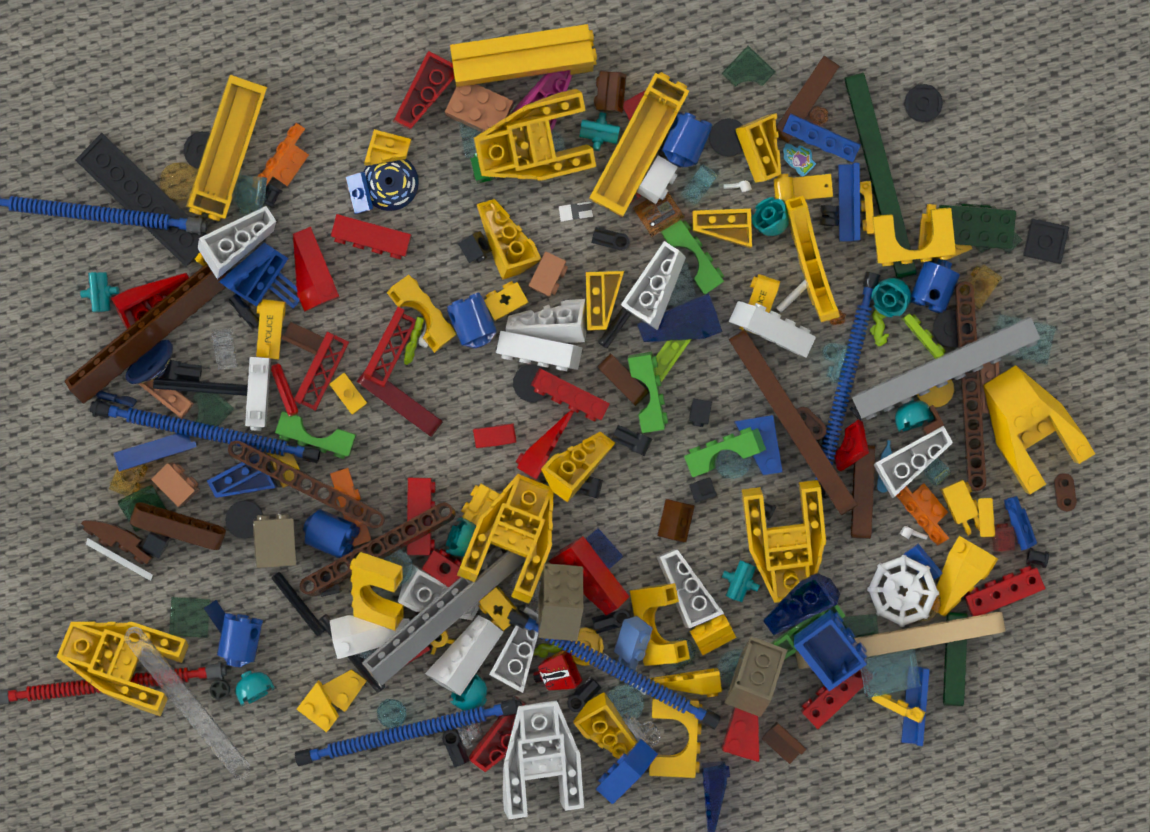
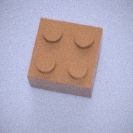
M545 251L529 284V288L549 298L551 294L555 295L560 286L557 283L559 278H564L568 267L565 266L566 261Z
M172 462L167 463L151 480L180 507L184 506L200 490L197 487L199 483L193 477H187L184 474L185 469L179 463Z

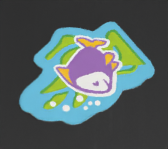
M785 144L783 149L784 160L789 166L796 169L798 174L802 177L805 176L816 165L812 160L811 150L800 145L796 148L792 144Z

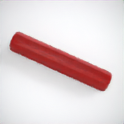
M280 364L272 365L271 372L288 416H295L298 414V408Z

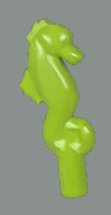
M875 309L872 312V317L876 325L870 328V332L874 335L875 344L881 347L886 344L889 336L887 333L883 336L885 324L882 319H885L887 316L880 314Z
M417 317L411 333V340L406 345L404 364L406 365L410 364L415 356L417 339L421 335L424 318Z
M555 641L551 645L546 643L539 644L534 649L533 656L538 655L541 658H545L549 652L557 653L561 651L563 645L561 648H558L559 643L557 646L553 645Z

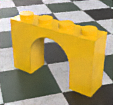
M951 208L930 209L932 236L927 245L918 250H908L898 244L895 237L892 214L872 216L877 262L882 263V266H891L896 261H901V264L913 263V259H920L921 262L932 261V257L939 256L940 260L951 259V255H956Z
M360 552L356 558H353L350 564V569L352 570L350 581L352 582L351 595H353L352 608L354 617L396 631L404 618L403 605L379 596L371 589L370 585L395 593L403 580V566Z
M675 583L630 590L634 617L638 616L653 628L643 658L644 666L679 663L690 659L686 640L667 641L660 636L655 625V613L659 606H667L679 602Z
M652 697V718L680 721L687 728L689 739L686 747L681 752L675 755H657L649 766V776L695 778L700 768V762L696 761V755L700 754L701 743L697 742V735H701V723H698V719L692 713L685 711L683 714L681 710H676L677 707L675 709L672 708L673 704L670 707L668 703H663L664 700L660 702L659 698L655 699V697ZM690 699L691 705L702 708V704H699L698 699Z

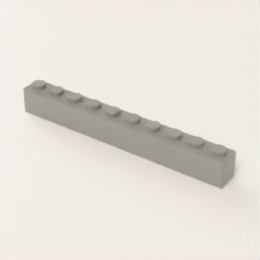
M1027 317L852 396V399L861 419L866 418L868 420L877 416L876 412L882 409L886 412L895 408L894 404L900 401L904 404L911 401L912 396L916 394L922 396L929 393V388L934 386L940 388L947 385V380L955 378V380L961 379L966 376L965 372L981 370L984 368L983 364L999 362L1002 360L1001 356L1008 354L1012 356L1020 352L1019 348L1024 346L1030 348L1038 344L1037 340L1041 338L1032 318Z
M496 546L485 556L475 582L460 577L364 660L362 664L382 686L525 562L526 558Z

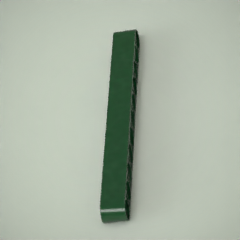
M862 72L844 77L879 214L893 215L895 237L898 244L905 249L911 250L865 74ZM914 259L913 263L901 264V261L893 262L897 279L917 274Z

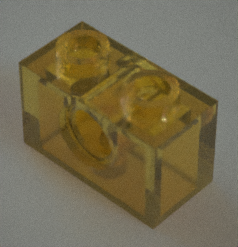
M984 264L980 267L976 266L970 274L972 278L969 283L974 288L975 308L977 310L983 306L1002 279L1000 275ZM977 280L983 283L982 291H977L974 287ZM964 284L959 289L961 295L969 293L968 285Z
M143 464L120 472L117 467L109 489L128 497H133L134 494L137 495L141 484H139L140 478L146 475L148 466ZM129 470L134 473L132 481H128L125 477L126 472Z

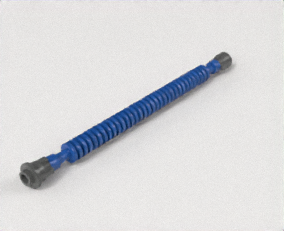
M11 196L10 199H2L0 197V206L8 207L9 211L74 219L82 218V220L106 221L107 223L116 222V224L140 225L141 227L150 226V228L155 227L166 230L173 226L186 230V232L198 233L201 236L203 232H207L208 222L202 216L200 218L171 219L169 214L136 212L135 210H121L110 207L102 208V206L97 207L76 203L68 204V202L63 203Z

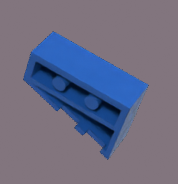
M264 242L219 282L257 307L289 258Z
M773 415L734 421L739 432L748 427H751V430L758 428L766 450L752 455L761 474L768 475L783 472Z
M259 454L250 458L252 463L256 464L259 462ZM243 462L207 480L215 498L278 487L273 477Z
M640 739L627 754L624 753L617 760L618 764L614 763L607 770L608 774L605 772L598 779L600 784L596 790L611 804H614L643 775L658 753Z

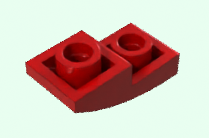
M514 423L473 429L476 448L517 442Z

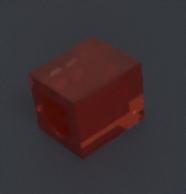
M1008 523L996 524L995 536L992 537L993 551L1015 550L1014 527L1008 526Z

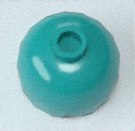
M769 197L756 205V211L754 215H751V221L761 234L777 236L788 228L790 224L789 215L782 199Z
M887 278L882 280L873 289L871 298L874 300L875 309L880 314L887 317L900 316L910 305L911 292L904 281L897 278Z
M912 398L911 401L899 407L895 414L898 432L921 427L925 420L928 423L935 420L929 409L930 406L926 402L914 401Z
M460 517L456 520L459 522L458 525H453L446 541V546L449 549L446 552L454 556L464 557L476 525Z
M250 670L241 675L242 679L236 686V696L240 705L245 706L244 702L248 701L251 704L268 694V689L271 688L273 691L275 686L265 673H252Z
M475 674L461 696L452 692L451 698L453 701H450L451 704L463 711H470V709L484 706L487 701L485 681Z

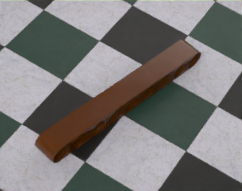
M233 441L228 446V453L233 458L371 528H379L385 523V516L381 511L243 441ZM235 444L242 446V452L239 455L233 452ZM254 452L260 456V460L256 464L250 460V456ZM271 461L277 464L275 472H270L267 468L268 463ZM287 470H291L294 473L292 481H288L285 478ZM304 479H309L312 483L309 490L302 487ZM323 487L329 491V496L326 499L321 498L319 495V491ZM340 496L346 499L347 503L344 507H339L336 503L337 498ZM356 505H360L364 509V513L361 516L354 514V507ZM373 514H378L381 517L380 524L375 525L371 522Z
M445 502L432 507L303 578L300 582V590L308 596H316L352 576L350 564L353 558H356L360 552L384 559L451 522L456 516L455 509ZM445 508H449V515L446 517H442V510ZM428 517H432L433 523L430 526H425V520ZM414 526L416 528L415 534L408 535V529ZM398 536V543L391 545L392 537ZM377 545H381L382 551L379 554H374V548ZM347 564V565H348L347 571L344 572V573H341V572H340V567H341V565ZM326 573L331 574V579L328 582L323 581ZM313 582L314 588L308 592L306 586L308 583Z

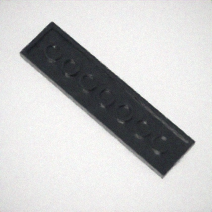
M102 132L75 159L126 210L169 214L171 219H188L189 216ZM150 226L145 227L185 267L200 253L198 250L199 238L207 235L206 232H203L201 236L198 233L186 232V230L170 226L168 230L155 227L150 228Z

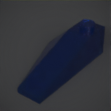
M725 761L702 763L707 832L716 831L727 778L730 777V768L726 766Z

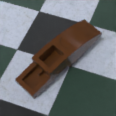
M84 520L81 523L84 526L83 530L91 536L95 534L99 537L98 541L102 545L113 547L118 542L120 549L126 553L130 551L135 555L134 559L142 565L144 563L149 564L154 558L139 546L143 539L123 527L97 520Z

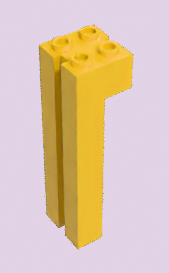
M588 24L452 44L450 45L456 87L570 70L571 75L593 72L594 65H597L596 49H592L594 46L593 30H589Z
M662 72L654 74L589 197V200L621 217L624 216L689 93L685 84L678 81L676 84L669 81L670 77Z
M229 75L186 207L190 208L189 212L197 215H202V212L206 213L209 219L218 222L220 219H226L232 200V193L267 87Z

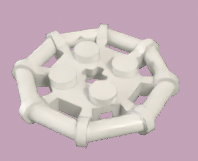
M902 555L885 563H879L871 584L867 587V591H869L877 611V616H882L898 624L900 627L921 619H927L937 595H939L930 572V567L908 558L907 555ZM901 565L900 572L891 574L889 569ZM907 566L920 572L917 575H913L907 571ZM884 574L888 578L884 583V587H880L878 585ZM923 576L928 586V589L925 590L920 580ZM902 585L904 588H908L906 596L899 593L900 586ZM878 592H883L887 602L885 605H882ZM923 594L929 595L924 607L919 604ZM891 606L893 609L899 610L900 615L897 616L887 611V609ZM915 607L918 613L906 616V610Z

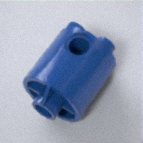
M678 112L661 149L670 163L682 168L697 165L712 126L707 121L701 120L700 122L695 120L696 116L687 112L685 114Z
M938 258L936 264L929 261L924 262L911 293V303L919 306L928 305V310L935 313L946 311L960 277V274L951 270L952 263L940 260V258ZM930 291L934 294L933 299L929 297Z
M480 292L469 296L464 302L463 299H460L447 306V312L461 346L476 349L490 343L497 330Z
M319 509L305 521L303 527L305 533L304 541L309 546L341 558L353 551L354 545L352 544L354 538L358 537L360 528L355 523Z
M225 613L217 655L223 657L227 665L233 667H242L250 662H255L263 620L252 618L251 620L247 615L237 614L236 617L234 614Z

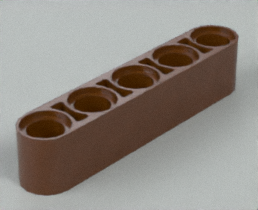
M825 55L776 126L779 138L787 144L793 136L783 132L790 113L805 119L840 67Z
M868 445L869 453L854 463L852 497L858 506L852 509L851 538L871 539L875 445Z
M141 502L135 504L130 523L137 528L211 550H219L226 534V530L222 526Z

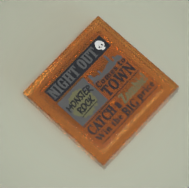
M667 192L663 200L659 198L656 204L647 199L633 207L651 237L684 218L683 213L669 192Z

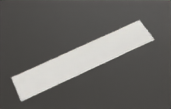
M87 538L86 545L151 581L153 576L151 573Z

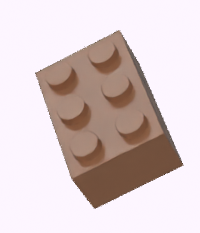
M477 84L456 87L445 110V115L473 129L484 132L508 117L514 102Z

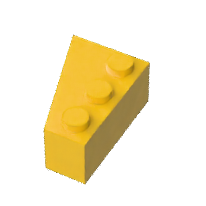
M777 113L763 116L735 129L755 183L767 181L781 174L780 150H778L777 138L779 136L778 131L776 132Z
M751 208L692 211L693 232L752 248Z
M624 271L586 272L587 331L607 330Z

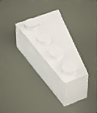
M267 206L200 237L198 250L218 279L274 232L276 220Z
M664 241L621 306L658 330L686 257L678 249Z
M737 302L729 319L730 323L741 326L743 329L759 335L761 338L807 358L816 338L809 334L811 330L803 326L798 328L795 326L796 323L787 318L785 321L780 319L781 315L776 312H766V307L756 303L753 306L744 302Z
M500 331L496 353L501 354L502 359L513 360V357L520 358L519 362L531 364V361L538 362L537 366L549 368L550 364L555 365L557 370L567 371L568 368L578 370L582 347Z
M942 426L876 462L874 467L891 497L894 498L953 442L945 427Z
M674 549L657 556L667 584L675 583L679 600L676 606L685 628H692L724 614L678 550Z
M526 606L523 612L529 614L530 618L536 620L538 624V611ZM515 626L489 675L523 693L538 632Z
M478 615L425 674L439 685L461 696L503 634V631L491 621Z

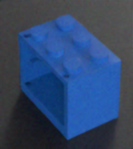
M832 609L794 635V647L828 691H831L866 666V658L868 657L864 645L861 642H856L853 631L849 627L845 628L838 612L834 613Z

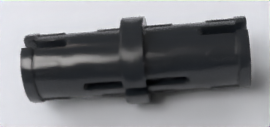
M238 294L233 295L228 302L239 313L238 316L242 317L251 329L254 330L259 326V318L253 313L250 305L247 306Z

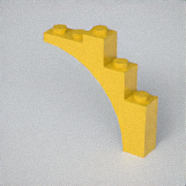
M804 196L785 200L792 239L797 248L799 264L805 277L811 303L814 305L821 322L840 317L839 311L825 275Z

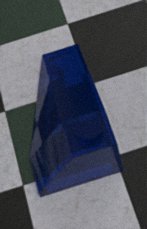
M709 294L664 312L658 330L644 321L637 324L644 342L706 339L722 332Z
M815 573L801 580L764 618L763 622L774 636L837 605L841 593L830 578Z

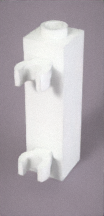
M250 357L245 426H250V430L262 431V427H267L271 358Z

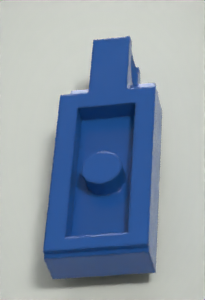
M1013 496L1005 499V508L1008 510L1010 522L1016 533L1021 551L1036 545L1037 541L1025 508L1021 507L1018 497Z

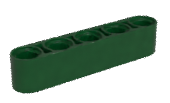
M949 612L946 616V621L967 618L968 614ZM967 639L945 643L944 706H964Z

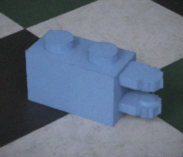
M638 616L623 621L614 650L619 655L618 662H620V666L621 664L627 665L629 670L633 669V672L636 670L638 662L643 660L653 629Z

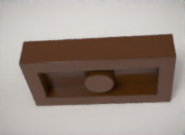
M290 322L281 339L316 355L324 337Z
M934 405L930 406L929 409L935 420L922 429L925 436L944 426Z
M666 499L657 536L686 543L695 505Z
M778 722L761 738L789 764L799 754L802 755L806 751V748Z

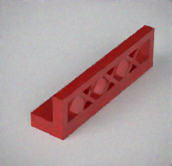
M397 307L363 375V378L383 388L416 322V319L404 314L405 310ZM401 319L412 323L409 329L401 331L399 326ZM400 335L402 344L393 348L391 339ZM392 352L393 361L384 364L383 355ZM383 368L385 372L383 381L372 377L376 370Z
M330 332L326 333L294 398L295 402L315 411L317 410L349 344L348 341ZM334 339L344 344L341 351L333 353L331 349ZM328 350H330L331 354L326 356ZM332 357L334 365L331 369L325 371L322 363L324 359ZM323 374L326 382L324 386L316 388L314 379L316 376ZM315 391L317 396L314 405L304 401L307 393Z

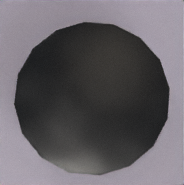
M920 84L909 90L905 96L904 106L910 118L924 123L930 122L939 115L942 110L943 101L941 94L935 87Z
M731 118L721 119L715 123L709 135L710 145L713 150L725 157L736 156L742 152L743 149L735 129L743 126V124Z
M201 131L194 133L188 137L184 144L183 152L185 159L189 165L196 169H199L210 135L209 132Z
M956 310L943 311L933 322L932 332L935 339L946 347L958 346ZM965 323L962 326L963 333L971 332L970 323Z
M528 364L516 372L513 378V388L520 399L527 402H537L547 395V393L543 396L535 392V387L531 386L538 369L545 370L543 367L536 364Z
M246 500L236 502L226 513V526L230 533L238 538H251L254 536L253 519H257V515H263V512L253 502Z

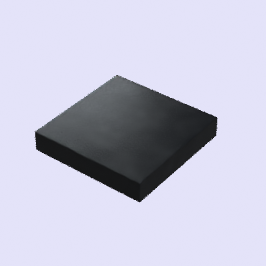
M1032 218L1023 256L1061 264L1069 227Z

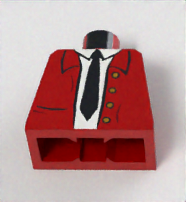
M567 649L544 659L538 665L539 671L533 673L535 682L540 683L544 681L549 691L574 689L582 682L571 652H567Z

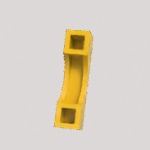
M410 275L397 282L387 292L397 307H411L422 314L426 322V331L423 339L434 353L457 335L454 327L447 323L443 318L442 312L435 308L431 303L430 297L420 289L418 282Z

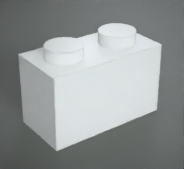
M658 155L636 192L655 204L659 198L663 200L669 191L666 189L668 183L672 185L677 177L675 171L678 167Z

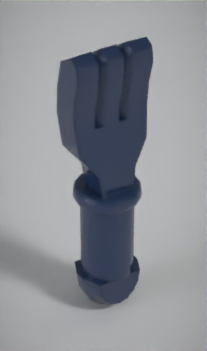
M104 391L96 393L98 399L111 401L112 403L116 402L129 407H134L137 403L136 399L129 396L118 397L117 394Z

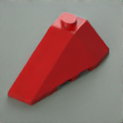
M311 227L294 233L293 244L297 295L304 312L340 297Z
M183 273L134 287L112 297L111 300L126 329L189 278L188 274Z

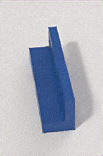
M860 163L838 165L839 242L860 241Z
M177 433L113 454L120 472L191 450L197 446L195 441L191 442L189 434Z
M907 666L905 702L909 704L908 707H919L925 712L930 670L927 667ZM926 713L921 723L903 716L902 743L923 746Z

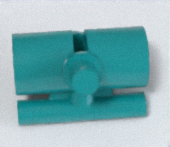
M603 112L599 113L596 122L582 119L579 137L591 139L594 143V151H600L603 142L617 144L620 126L607 124V114Z
M107 272L88 273L90 288L80 291L81 298L91 299L92 312L111 311L110 297L114 294H119L118 286L111 287L108 285Z
M740 560L735 572L724 571L722 578L727 579L730 583L726 593L728 598L743 602L747 590L758 592L760 585L752 580L756 566Z

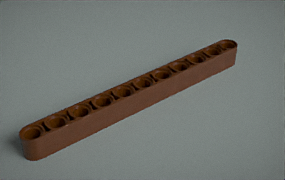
M961 281L955 286L958 348L963 347L967 342L972 343L977 340L974 288L967 281ZM964 284L968 285V294L961 295L959 288ZM963 304L970 305L971 310L968 314L961 313L960 309ZM965 323H970L972 326L971 332L963 333L962 326ZM978 370L976 372H965L966 376L961 378L967 482L975 491H980L986 486L980 376ZM968 381L975 382L974 390H966L965 386ZM970 400H975L977 403L974 410L967 409V403ZM972 419L978 421V426L975 429L968 427V422ZM973 438L979 440V445L976 448L969 446V442ZM975 457L980 458V465L972 467L970 464L971 460ZM977 476L981 477V484L973 486L972 479Z
M744 329L729 339L730 343L840 515L842 516L858 506L746 330Z

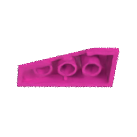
M570 70L545 74L519 102L511 114L527 104L567 91L572 78ZM556 118L549 120L551 131L555 127Z

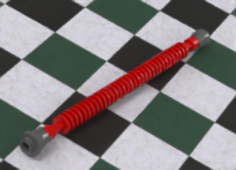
M218 661L217 664H209L206 667L198 668V670L189 671L188 667H184V671L183 668H179V671L178 668H175L174 671L173 669H169V671L167 669L164 672L163 670L159 672L150 671V673L145 672V674L142 672L140 675L135 673L130 682L142 686L146 685V687H150V685L154 687L155 685L160 686V684L163 686L170 683H184V680L188 683L189 678L197 677L199 679L207 678V680H224V676H227L226 665L222 664V661ZM76 680V682L71 681V683L68 681L66 683L61 682V684L59 682L56 684L27 686L25 691L3 689L0 690V705L10 704V702L27 698L30 702L32 700L37 701V699L42 700V698L46 700L47 698L52 699V697L55 699L57 697L80 696L81 694L86 695V693L91 694V692L96 694V692L101 693V691L85 680H81V682Z

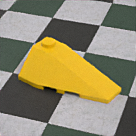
M598 432L583 440L582 443L574 447L571 446L560 454L553 455L541 469L551 490L568 502L613 448L615 442L602 432Z
M718 668L650 678V683L654 680L655 684L663 685L664 689L667 687L671 690L707 695V697L718 696L719 692H722Z

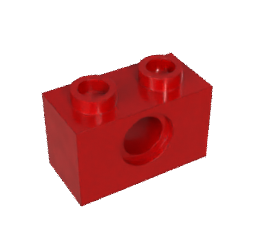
M442 548L440 550L435 549L422 570L447 587H450L460 578V576H457L462 561L459 559L454 560L450 557L451 554ZM444 563H448L450 565L451 569L449 573L444 572Z

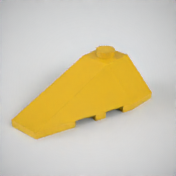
M495 199L477 204L492 250L491 252L502 280L520 275L541 261L535 243L525 236L519 225L516 226L509 218L510 215Z
M959 536L948 554L936 586L939 595H937L931 609L945 617L961 602V598L968 591L971 592L981 579L984 580L989 575L998 558Z
M605 692L589 700L573 721L585 738L593 740L600 748H605L617 759L624 753L627 754L637 743Z

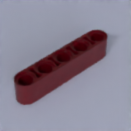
M376 371L372 376L381 381H383L384 377L378 374ZM364 372L356 381L431 437L443 423L442 420L389 381H387L383 388L363 378Z

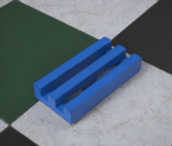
M279 272L278 276L297 292V287ZM275 279L273 282L292 297L295 302L289 301L272 285L269 289L294 309L300 302L299 298Z

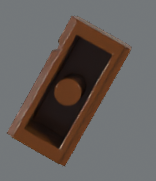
M600 71L599 76L596 78V87L598 88L597 95L594 98L596 110L608 113H623L626 74Z

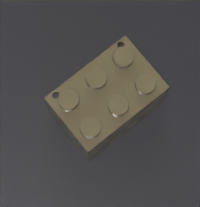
M287 513L276 514V518H269V515H257V519H253L256 567L296 565L293 518L289 517Z
M544 563L538 595V638L577 641L584 609L583 567Z
M751 636L740 654L725 704L761 717L772 700L787 649Z

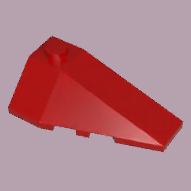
M570 410L525 454L520 453L515 462L519 464L517 466L519 470L535 479L538 478L542 467L546 464L574 411Z

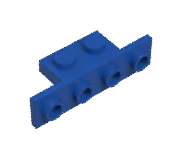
M791 113L783 129V132L799 138L809 145L817 146L827 153L835 154L850 162L854 161L861 146L859 143Z

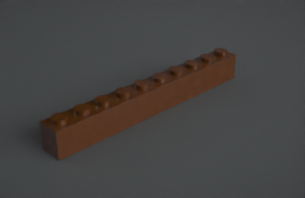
M205 264L65 380L68 389L83 404L92 399L97 392L106 387L118 375H121L131 364L137 362L142 355L151 350L159 341L166 338L170 332L180 326L192 314H195L204 304L211 301L216 294L224 290L226 287L219 281L227 274L224 273L217 279L208 264Z

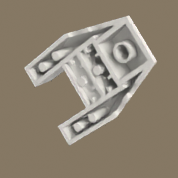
M550 701L518 706L503 769L504 812L508 819L528 817L525 780L558 776L560 803L565 811L584 808L580 752L558 702Z

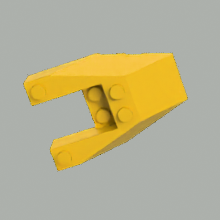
M572 89L527 104L474 137L481 175L542 181L596 167L593 148L587 144L555 152L549 124L551 119L586 111L582 92L578 89Z
M1014 365L983 385L996 445L1026 493L1032 494L1045 486L1046 483L1025 449L1051 433H1057L1074 463L1080 464L1095 455L1088 440L1064 406L1018 366Z
M517 474L484 514L480 516L457 576L475 582L490 544H493L526 558L511 597L529 604L552 547L554 492L550 486Z
M818 480L799 482L803 524L766 528L761 487L741 490L749 551L774 603L813 598L824 545H826L822 494Z
M71 622L57 658L103 694L140 710L161 716L168 700L165 693L130 682L143 650L182 663L189 645L186 639L134 622Z

